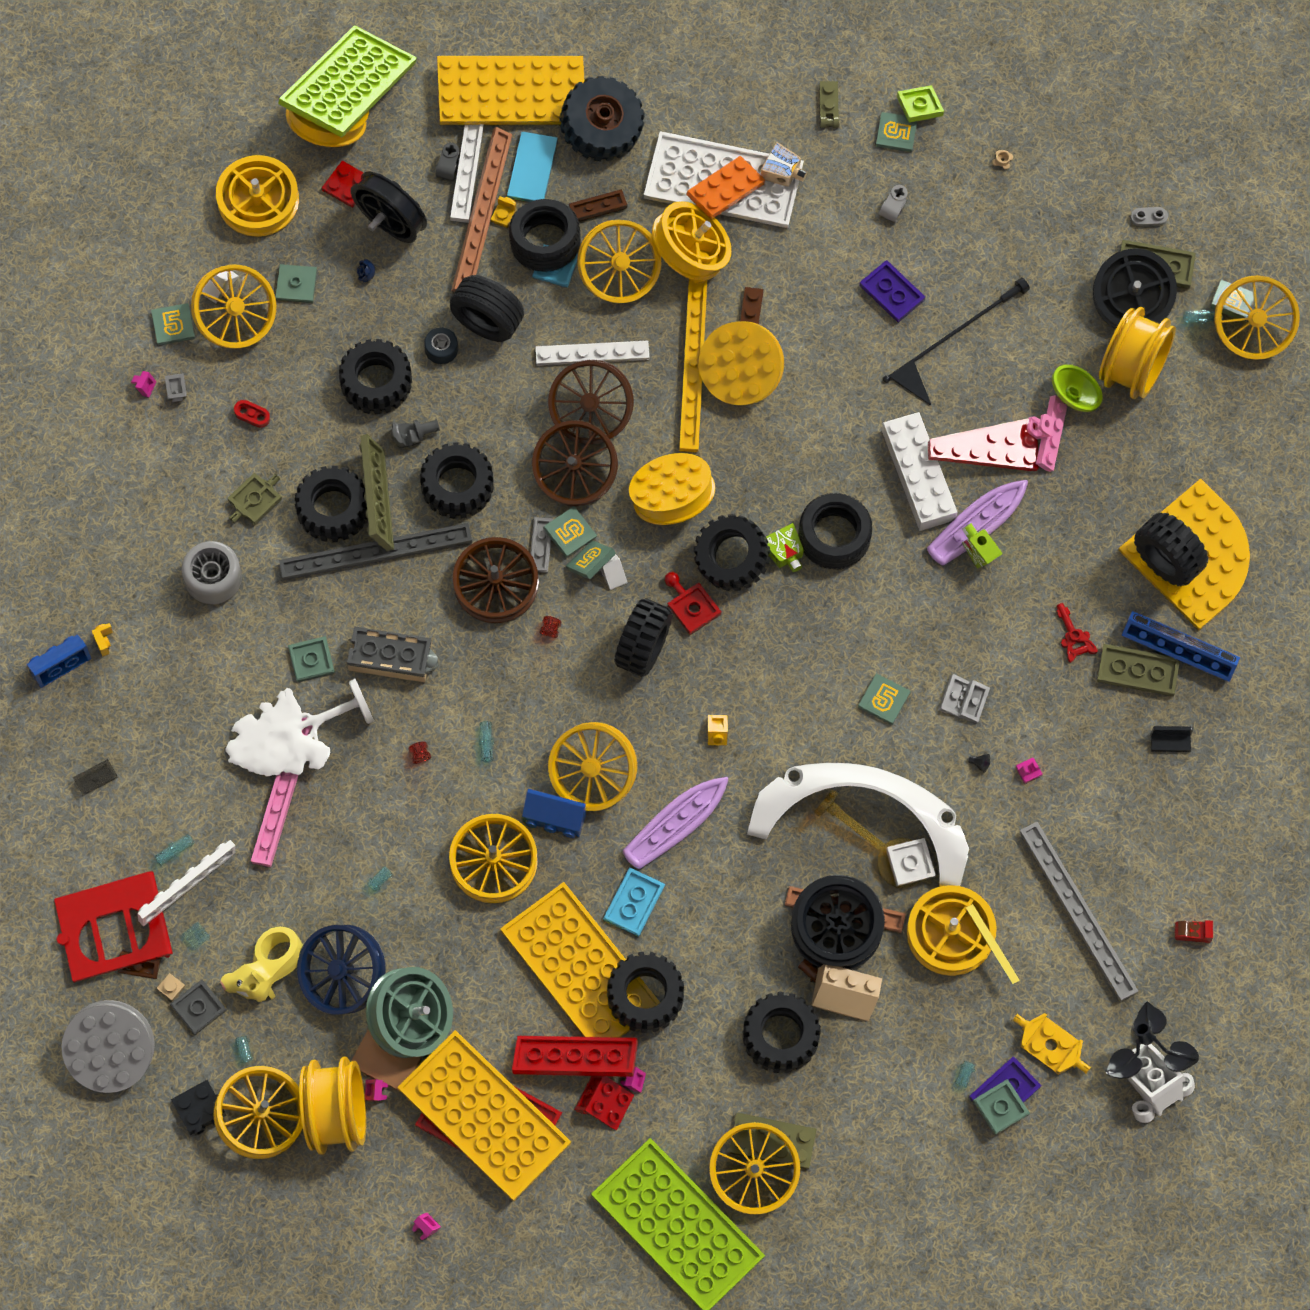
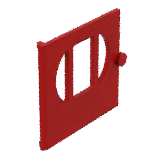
M153 871L54 899L62 932L57 936L56 940L61 946L65 945L73 983L164 956L169 958L173 954L163 911L149 922L150 932L148 940L141 949H138L130 910L139 911L143 905H149L154 901L155 896L158 894V889ZM123 911L132 953L106 960L97 919ZM88 922L91 923L99 958L98 962L87 958L80 949V934Z

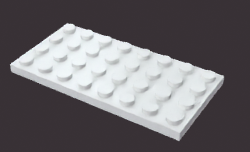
M660 131L644 192V199L668 204L675 202L695 204L686 195L689 189L739 156L761 175V169L770 154ZM801 160V163H800V169L803 168V162H804V161H802V160ZM793 178L790 186L765 180L764 185L723 211L721 215L788 228L799 180Z

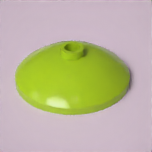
M1062 365L1054 371L1052 385L1055 393L1064 404L1081 412H1092L1101 405L1103 400L1102 390L1097 381L1087 371L1074 365Z

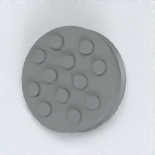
M114 1000L94 1002L81 1009L67 1026L62 1039V1057L72 1077L86 1088L103 1093L122 1091L138 1082L148 1069L155 1049L153 1031L146 1018L134 1007Z

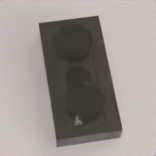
M107 759L73 777V780L82 796L118 778Z

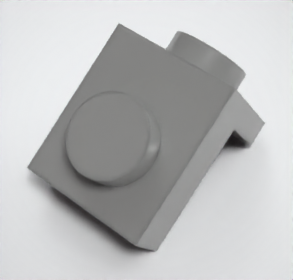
M184 373L165 376L167 399L172 398V402L182 401L183 397L187 396Z

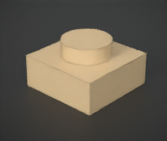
M169 973L157 987V990L173 1002L186 986Z

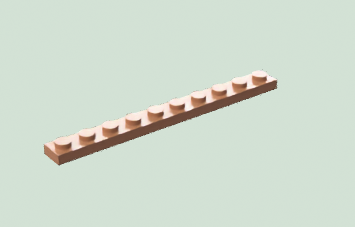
M498 127L494 128L451 289L453 292L456 291L465 277L476 275L512 138L511 133Z

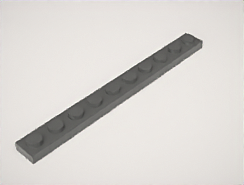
M465 523L394 537V550L386 551L376 541L282 559L279 560L283 580L470 544L472 543L469 524Z

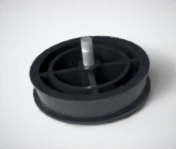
M367 171L361 175V181L351 187L350 193L353 201L371 221L368 225L370 231L373 232L378 226L401 242L413 243L417 239V233L427 227V219L420 205L397 182L391 181L381 174Z
M1126 249L1109 257L1100 267L1093 284L1095 308L1100 317L1115 329L1130 308L1136 310L1139 307H1143L1145 309L1144 318L1160 324L1171 312L1177 295V283L1171 267L1159 255L1145 249Z

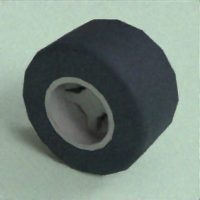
M439 327L431 330L426 335L424 346L425 354L429 360L437 364H447L454 360L458 353V340L453 331L448 328Z

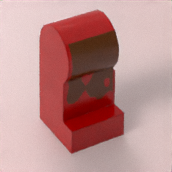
M1213 921L1175 922V940L1211 943L1213 939Z

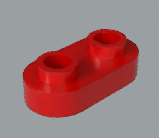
M240 400L234 405V413L238 419L258 428H263L269 424L270 414L267 409L247 400ZM246 409L247 412L241 413V410ZM262 416L264 417V419L262 421H258V417Z

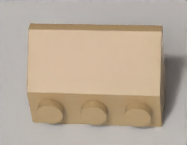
M822 965L818 968L811 1006L859 1020L869 1021L879 999L882 978L842 967Z

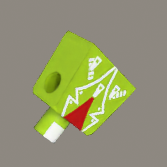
M793 523L766 536L768 540L767 545L770 547V554L768 556L779 568L787 564L792 572L802 568L798 559L803 557L804 550Z
M972 523L962 528L968 538L962 544L977 568L989 564L1003 554L985 529L977 532Z

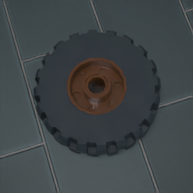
M597 76L595 79L593 77L586 78L584 83L578 82L574 89L570 90L567 94L560 113V121L562 122L560 126L561 132L565 133L564 139L567 144H571L572 149L576 153L579 151L587 159L591 157L594 158V161H601V159L612 161L615 156L621 158L625 155L626 151L630 152L643 129L645 114L644 110L641 109L642 102L639 98H636V92L633 89H629L623 81L620 83L616 81V78H604V76Z

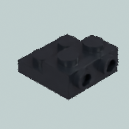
M208 1080L171 1099L190 1135H199L206 1130L205 1127L208 1125H215L213 1113L217 1096ZM222 1109L223 1117L227 1116L224 1109Z

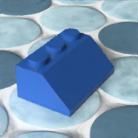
M77 634L74 637L66 638L62 644L49 648L43 655L33 657L27 663V667L39 687L42 688L92 658L86 644Z
M528 789L522 814V822L530 828L543 827L549 833L562 832L568 838L580 837L586 817L585 803Z

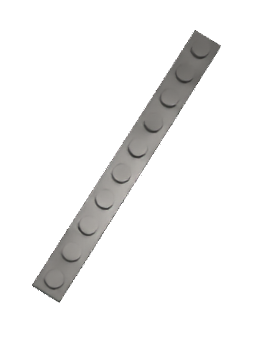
M1035 822L1021 829L1020 835L1118 1000L1122 1002L1137 994L1138 989L1039 823Z

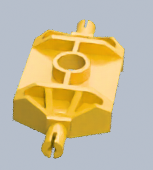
M1044 1013L1031 1021L1025 1020L1018 1014L1014 1017L1012 1021L1023 1027L1020 1047L1058 1075L1072 1067L1079 1068L1085 1074L1090 1070L1091 1067L1080 1059L1083 1040H1077L1047 1018V1014ZM1048 1040H1052L1056 1043L1057 1048L1055 1050H1048L1045 1043Z

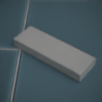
M534 517L530 554L536 563L538 573H548L551 538L543 527L551 522L552 518Z

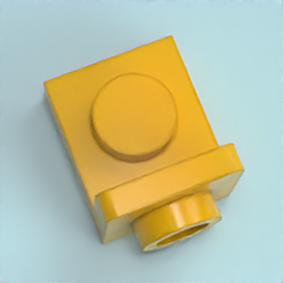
M499 196L498 205L490 219L491 222L508 228L517 210L516 202L509 197Z
M110 623L98 625L92 630L102 657L110 654L108 648L111 645L106 636L113 633Z
M708 715V745H727V715Z

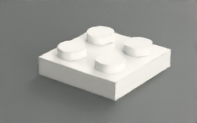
M925 838L886 848L896 886L936 876Z

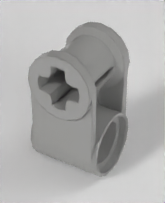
M896 185L892 188L887 200H885L881 207L879 216L892 222H897V217L901 214L906 203L908 194L906 187Z

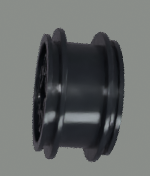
M830 875L817 879L801 892L793 908L791 933L795 946L807 961L818 968L822 965L850 970L855 969L867 962L879 947L885 925L883 907L875 892L864 882L846 875ZM830 894H838V905L835 904L833 906ZM848 904L851 910L844 913L841 911L840 906ZM862 905L865 911L854 915V911ZM822 906H829L831 912L823 914L820 908ZM809 909L817 913L819 918L807 915ZM840 919L842 925L835 927V922L833 921ZM858 920L863 926L860 929H855L851 923ZM819 923L823 929L820 932H815L811 926ZM855 934H863L867 937L862 941ZM821 936L822 938L816 944L812 941V938ZM850 938L854 941V945L847 947L844 945L843 940ZM829 939L833 941L834 946L826 948L823 942ZM837 945L841 946L843 953H836Z

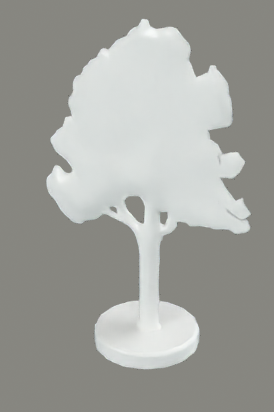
M356 679L349 681L355 696L354 699L318 715L302 713L290 688L280 691L277 696L279 699L274 707L268 702L261 703L259 708L263 713L259 720L255 719L252 714H248L235 722L231 729L232 732L235 731L239 735L234 740H230L225 749L230 756L228 762L248 769L249 772L265 776L279 775L283 771L300 775L303 772L306 761L310 762V769L322 768L330 755V748L318 741L317 729L323 722L354 708H360L367 724L374 722ZM312 725L310 733L307 736L303 735L302 729Z

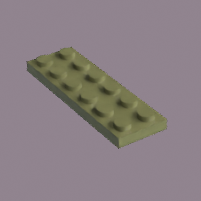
M368 434L360 436L361 444L359 448L363 459L361 466L364 470L363 484L366 491L364 499L367 503L366 517L369 522L367 531L370 538H373L379 546H382L386 551L394 550L385 450Z

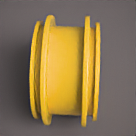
M1139 307L1136 310L1130 308L1124 314L1109 342L1099 371V379L1104 381L1106 388H1110L1115 382L1130 388L1131 399H1136L1138 396L1145 398L1149 394L1164 367L1176 333V327L1171 326V321L1168 318H1165L1160 324L1144 318L1145 309L1143 307Z
M346 1056L340 1059L339 1067L321 1068L317 1060H311L309 1066L302 1067L299 1084L301 1120L307 1146L311 1151L316 1150L318 1154L323 1155L326 1153L328 1145L345 1143L348 1150L354 1152L357 1149V1145H364L366 1138V1103L359 1065L356 1061L350 1062Z

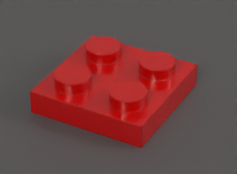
M342 160L322 186V191L353 208L355 202L352 199L350 189L354 184H358L361 181V175L364 172Z

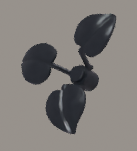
M1147 1001L1138 1012L1137 1018L1134 1021V1032L1138 1038L1135 1040V1054L1128 1048L1116 1051L1110 1058L1105 1072L1107 1075L1117 1079L1133 1077L1141 1070L1143 1065L1141 1059L1138 1058L1140 1044L1149 1045L1153 1041L1167 1054L1164 1058V1063L1171 1071L1181 1072L1190 1068L1198 1062L1199 1054L1191 1044L1184 1041L1172 1043L1170 1050H1167L1159 1042L1154 1034L1163 1031L1167 1024V1019L1162 1011Z

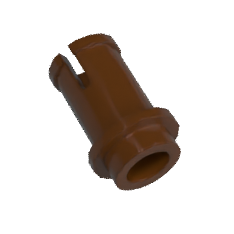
M804 959L798 968L810 978V982L816 983L818 969Z

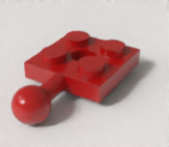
M668 572L665 575V584L673 587L679 594V596L668 602L667 606L689 635L721 615L722 611L700 583L685 591L679 583L680 578L677 573ZM697 605L700 610L693 613L689 610V607Z

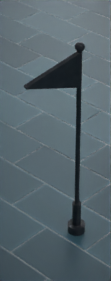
M1022 277L1015 281V286L1001 295L999 300L890 375H885L883 381L888 383L892 379L931 405L914 362L1001 302H1006L1019 292L1024 294L1030 290L1027 281Z

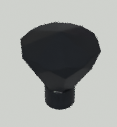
M985 754L978 757L970 755L968 762L975 764L980 771L985 773L990 765V755Z

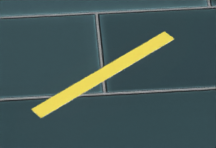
M974 905L966 907L1012 984L1018 982L1019 978Z

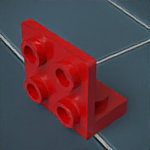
M591 1076L574 1110L581 1114H589L608 1127L617 1130L634 1094L607 1076Z

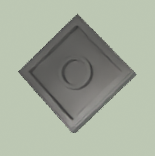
M202 979L170 1003L171 1007L194 1035L198 1034L227 1011Z

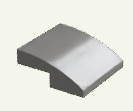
M952 674L949 677L938 710L978 723L990 687L975 680L968 681Z

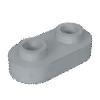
M1162 207L1137 208L1131 214V222L1137 227L1162 226L1168 219V213Z

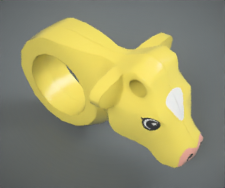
M281 926L264 932L255 945L253 963L244 964L233 973L223 975L220 981L223 990L227 993H236L246 999H254L258 1002L266 1000L267 996L271 1000L275 998L271 988L272 984L297 968L299 954L303 947L298 935L293 930ZM283 942L290 943V947L284 956L275 960L268 959L269 952L274 946Z

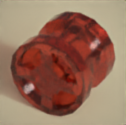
M544 616L542 620L543 626L540 628L539 633L543 636L557 638L559 635L558 628L562 624L561 620L551 616Z
M417 742L408 747L409 753L413 756V764H419L431 759V754L427 751V742Z

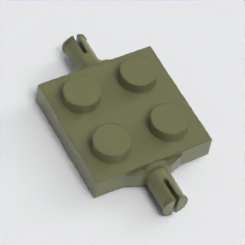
M253 473L227 498L228 502L236 508V511L229 517L230 521L235 523L243 516L256 525L282 500V496L273 488L280 480V477L274 474L266 481L261 479L256 473Z

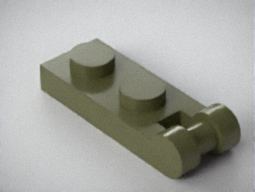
M820 81V128H826V126L839 128L838 81ZM826 116H833V119H826Z

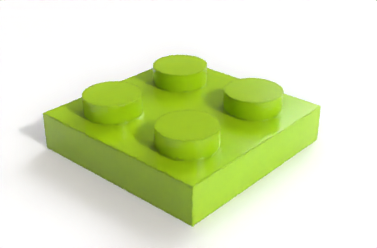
M932 85L897 92V99L909 123L941 117L944 114V110Z

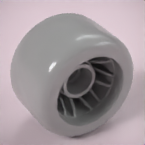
M216 541L202 542L191 548L182 562V577L189 594L199 602L205 604L223 603L232 598L241 585L242 571L238 557L229 546Z

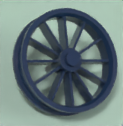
M330 925L317 930L304 943L297 963L298 981L306 999L318 1010L336 1015L356 1013L365 1009L371 988L386 973L384 955L378 942L370 933L354 925ZM343 931L353 934L345 954ZM336 932L337 954L326 937ZM360 939L366 946V949L350 960L354 948ZM320 942L324 945L332 961L314 951ZM367 953L370 954L372 967L353 965ZM312 956L328 964V969L310 970ZM360 969H373L371 983L353 973L359 972ZM328 971L329 976L313 986L310 972ZM350 978L368 988L362 998ZM332 980L323 1000L317 993V990ZM337 986L339 992V1007L330 1004ZM346 986L356 1002L347 1007Z

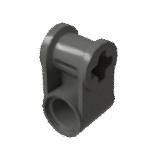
M455 143L444 145L437 164L436 177L455 180L454 174L455 172L457 173L460 159L459 148Z

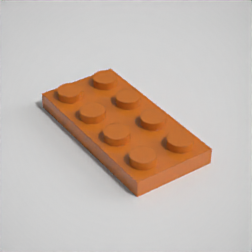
M739 156L689 189L686 195L712 220L764 185L765 179L747 161Z

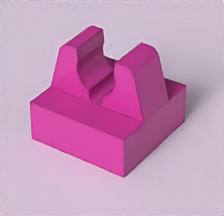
M142 371L141 376L134 375L131 381L132 384H136L135 388L140 394L148 398L157 382L146 371Z
M1034 758L1016 765V769L1025 784L1043 775Z
M635 1067L633 1077H626V1081H620V1084L634 1092L641 1093L646 1073Z
M366 1080L365 1100L381 1101L387 1099V1095H382V1088H387L388 1084L383 1082V1080Z
M424 1213L415 1219L412 1231L416 1232L420 1228L423 1231L420 1239L424 1240L436 1233L441 1226L428 1213Z

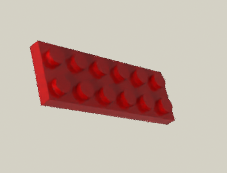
M517 1036L512 1072L517 1075L633 1077L638 1040L637 1038Z

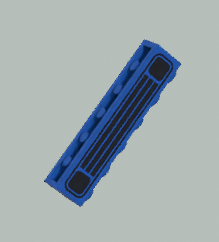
M1132 611L1122 633V636L1229 682L1240 659L1239 656Z

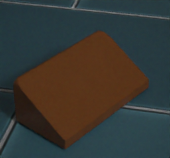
M122 950L119 956L126 955L132 952ZM161 958L120 969L117 973L157 979Z

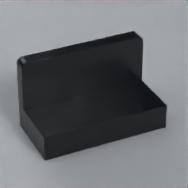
M1154 726L1151 731V752H1191L1193 727Z

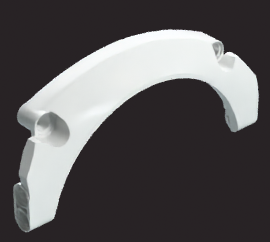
M816 763L789 768L785 773L784 779L777 777L759 792L747 835L765 840L778 819L792 805L812 793L839 786H858L883 792L910 809L928 831L939 863V887L961 885L969 847L961 826L955 825V811L938 797L906 778L865 765ZM796 770L799 772L800 778L798 781H792L789 778L790 771ZM946 811L951 812L953 815V819L950 822H944L941 818L942 814Z

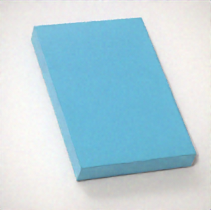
M629 867L603 920L639 937L665 884Z

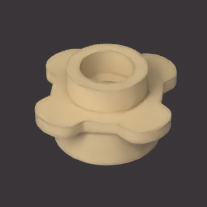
M1006 150L996 151V158L993 159L992 163L994 166L1009 169V163L1013 160V155Z

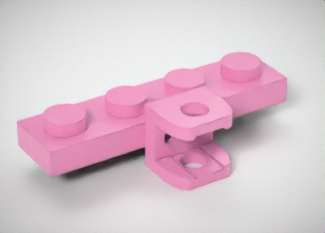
M1056 395L1050 396L1047 414L1041 415V419L1035 416L1029 417L1027 425L1028 433L1036 439H1041L1036 464L1049 472L1054 471L1067 405Z

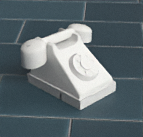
M1141 1044L1138 1058L1143 1063L1142 1068L1136 1075L1127 1079L1145 1100L1137 1101L1133 1104L1132 1111L1134 1117L1139 1122L1148 1123L1154 1119L1155 1113L1161 1116L1165 1108L1177 1100L1182 1102L1183 1097L1192 1094L1195 1083L1192 1075L1169 1070L1164 1063L1165 1057L1152 1044Z

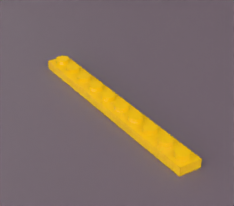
M689 279L679 449V451L698 452L702 393L699 356L705 336L707 280L697 281Z

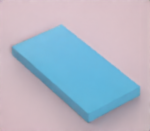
M521 132L507 197L527 202L545 199L558 141L557 137Z

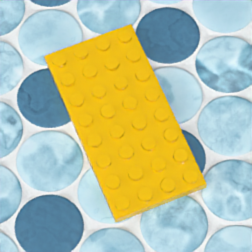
M437 56L440 125H561L560 113L567 94L570 90L574 89L578 82L584 83L583 56Z
M565 882L500 928L502 934L584 1037L621 1038L630 1031L629 1026H622L619 1023V1019L614 1018L612 1010L609 1009L607 984L608 979L611 977V972L613 968H617L618 962L621 960L625 961L626 959ZM640 977L628 984L627 998L633 1005L647 1009L660 1004V1001Z
M456 1030L397 1087L413 1105L513 1202L572 1144L551 1121Z

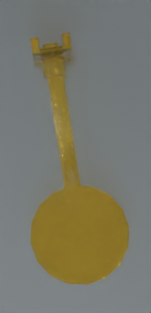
M832 789L814 813L819 817L826 811L832 816L835 815L880 851L877 867L881 877L888 884L895 888L905 889L916 886L920 881L896 886L886 848L889 846L913 840L897 838L890 840L887 844L883 843L840 809V806L834 802L838 793Z

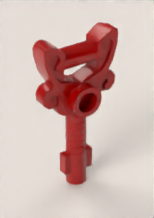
M1063 603L1056 606L1058 609L1056 611L1059 618H1062L1068 631L1061 641V646L1067 648L1068 661L1072 663L1076 656L1087 652L1097 654L1096 646L1089 640L1090 633L1087 631L1083 632L1081 629H1075L1069 617L1071 613L1068 607H1065ZM1076 643H1084V646L1075 649L1072 647Z

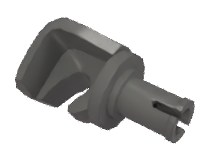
M417 419L413 420V424L402 423L395 425L393 423L391 438L399 448H406L423 441L425 434L440 431L437 419L423 424L418 423Z

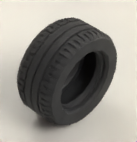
M552 199L531 201L519 208L510 221L509 238L512 253L519 263L529 269L542 272L560 269L569 264L579 251L581 236L578 218L575 212L562 202ZM543 224L555 225L564 232V236L559 242L544 247L536 246L525 238L532 228Z
M470 275L465 277L450 299V310L462 325L473 333L495 342H503L510 339L524 317V308L519 299L506 287L484 276Z
M827 493L813 499L806 506L800 518L798 536L806 557L813 563L828 569H844L854 565V563L856 564L866 554L872 536V521L868 510L854 497L847 496L846 494L843 495L842 493ZM840 516L847 519L853 525L856 536L849 544L841 547H832L824 544L817 538L814 531L815 525L822 518Z

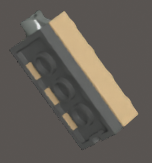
M354 626L351 640L353 648H350L347 660L349 671L425 683L427 673L438 667V657L432 651L431 638Z

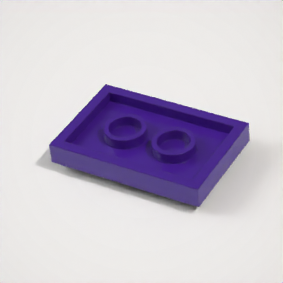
M887 260L859 284L898 323L925 301V296Z
M1013 1056L976 1089L969 1098L973 1102L975 1098L1008 1079L1024 1103L1042 1085Z

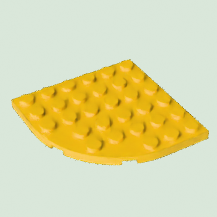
M1201 478L1161 512L1169 513V515H1173L1178 520L1183 521L1199 537V540L1205 546L1204 549L1207 550L1208 564L1206 568L1188 585H1172L1156 575L1147 566V563L1142 560L1140 553L1137 552V546L1134 544L1135 535L1118 549L1198 630L1202 629L1234 600L1244 584L1250 561L1247 535L1239 518Z

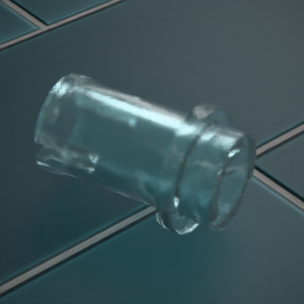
M383 866L373 878L368 879L367 885L375 892L380 890L381 886L392 876L391 871Z
M247 1036L236 1038L234 1046H237L241 1063L253 1060L249 1046L250 1039H247Z
M964 1061L960 1065L961 1070L955 1084L967 1088L971 1075L976 1070L973 1063Z

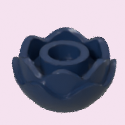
M368 259L359 261L360 266L357 268L358 280L363 281V283L369 282L375 275V266Z

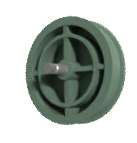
M420 967L400 968L385 973L376 981L368 995L366 1021L369 1031L378 1046L393 1056L411 1058L432 1053L446 1040L452 1026L453 1006L446 986L434 973Z

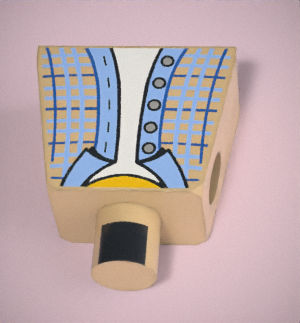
M776 142L761 169V176L766 181L790 186L793 178L803 182L807 171L800 169L801 158Z

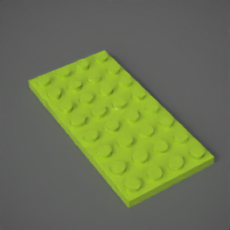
M354 25L279 98L278 104L343 137L416 63L417 57Z
M651 1138L591 1193V1196L701 1310H711L765 1257L761 1250Z

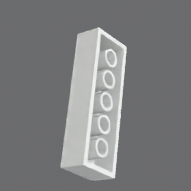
M920 413L883 422L882 433L919 531L952 522L957 517L958 512L939 462L937 460H928V441L930 439Z

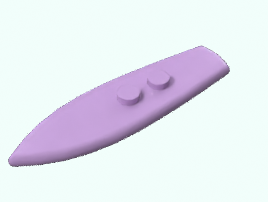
M1021 480L1004 484L978 498L959 514L927 547L930 556L940 565H945L964 553L966 549L962 542L968 538L962 528L972 523L977 532L985 529L989 535L994 532L1018 507L1025 494L1028 481Z
M728 777L700 783L675 798L623 849V854L627 861L635 868L641 869L691 834L709 817L720 802L729 780Z

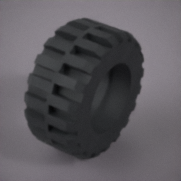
M368 339L363 344L359 342L355 344L354 349L350 348L347 351V356L344 355L342 357V364L339 365V380L343 396H346V401L349 404L353 403L354 408L358 411L363 408V412L370 414V411L380 414L382 410L388 413L391 411V407L398 408L400 400L404 402L407 399V393L411 391L412 373L408 357L398 345L393 347V342L388 340L386 343L382 342V339H376V341ZM372 365H382L393 372L392 379L386 385L378 388L364 386L358 381V376L363 369Z
M453 442L451 446L444 444L442 449H434L432 451L433 455H428L421 467L420 482L424 500L427 504L430 503V508L434 512L438 509L439 515L444 517L446 514H449L450 518L456 519V515H461L462 519L467 518L466 514L471 513L472 516L477 514V509L482 510L486 506L485 501H490L491 493L494 489L492 466L487 460V456L484 453L480 454V449L477 447L470 448V444L467 443L459 445V442ZM462 468L474 475L475 482L469 489L455 493L442 488L439 484V479L450 469Z
M332 465V468L328 469L326 466H323L320 471L315 469L311 471V476L306 475L302 479L303 484L300 483L298 485L297 493L295 494V507L298 520L307 533L310 531L311 536L315 539L320 536L321 541L327 542V539H332V542H338V538L347 540L349 539V534L352 533L354 536L358 533V527L363 528L365 519H367V503L364 499L366 491L362 479H358L356 473H349V469L345 467L338 469V466ZM330 491L341 492L349 497L350 505L339 515H322L314 508L315 501L322 494Z
M1169 513L1153 515L1135 533L1134 544L1137 546L1136 550L1140 553L1142 560L1147 563V566L1156 575L1172 585H1188L1208 564V553L1204 549L1205 546L1199 540V537L1183 521L1178 520L1173 515H1169Z
M729 514L727 518L721 515L718 516L717 521L710 520L708 522L709 526L707 528L703 526L700 530L702 535L696 537L695 542L697 546H694L693 550L696 554L694 560L698 565L700 573L715 587H721L726 591L731 589L740 591L743 586L746 589L751 587L750 583L752 581L757 583L760 580L758 577L760 573L765 574L767 570L765 564L768 565L770 562L768 557L770 547L767 545L768 540L753 521L741 515L737 517L735 514ZM731 537H742L748 543V554L745 560L737 567L731 569L720 567L716 562V552L720 544Z
M647 598L639 600L628 618L617 646L614 659L617 667L641 677L649 674L662 650L671 626L673 612L669 607Z
M638 952V956L628 955L627 960H621L617 963V968H613L611 977L608 979L607 997L609 1009L612 1010L614 1018L619 1019V1023L625 1027L627 1025L630 1027L629 1030L636 1031V1029H640L641 1033H647V1030L659 1031V1028L662 1026L666 1028L671 1020L674 1021L677 1018L678 1012L681 1011L683 1006L684 981H682V975L680 971L676 970V965L672 961L670 963L667 962V957L663 955L657 957L654 952H650V955H644V952ZM642 976H649L660 981L665 990L663 1001L657 1006L647 1009L633 1005L628 1000L626 993L628 984L632 980Z
M778 992L775 996L770 993L766 995L765 999H758L756 1004L750 1007L744 1020L743 1044L746 1046L748 1056L753 1057V1062L756 1065L760 1063L762 1069L767 1071L768 1068L773 1069V1073H779L780 1070L790 1073L792 1069L796 1068L798 1070L802 1068L804 1063L807 1064L811 1060L819 1044L821 1026L819 1025L818 1015L814 1014V1008L811 1004H805V999L802 997L797 999L793 993H789V996L784 995V992ZM775 1016H785L794 1020L798 1024L801 1033L798 1043L788 1049H778L769 1045L764 1040L762 1034L766 1021Z

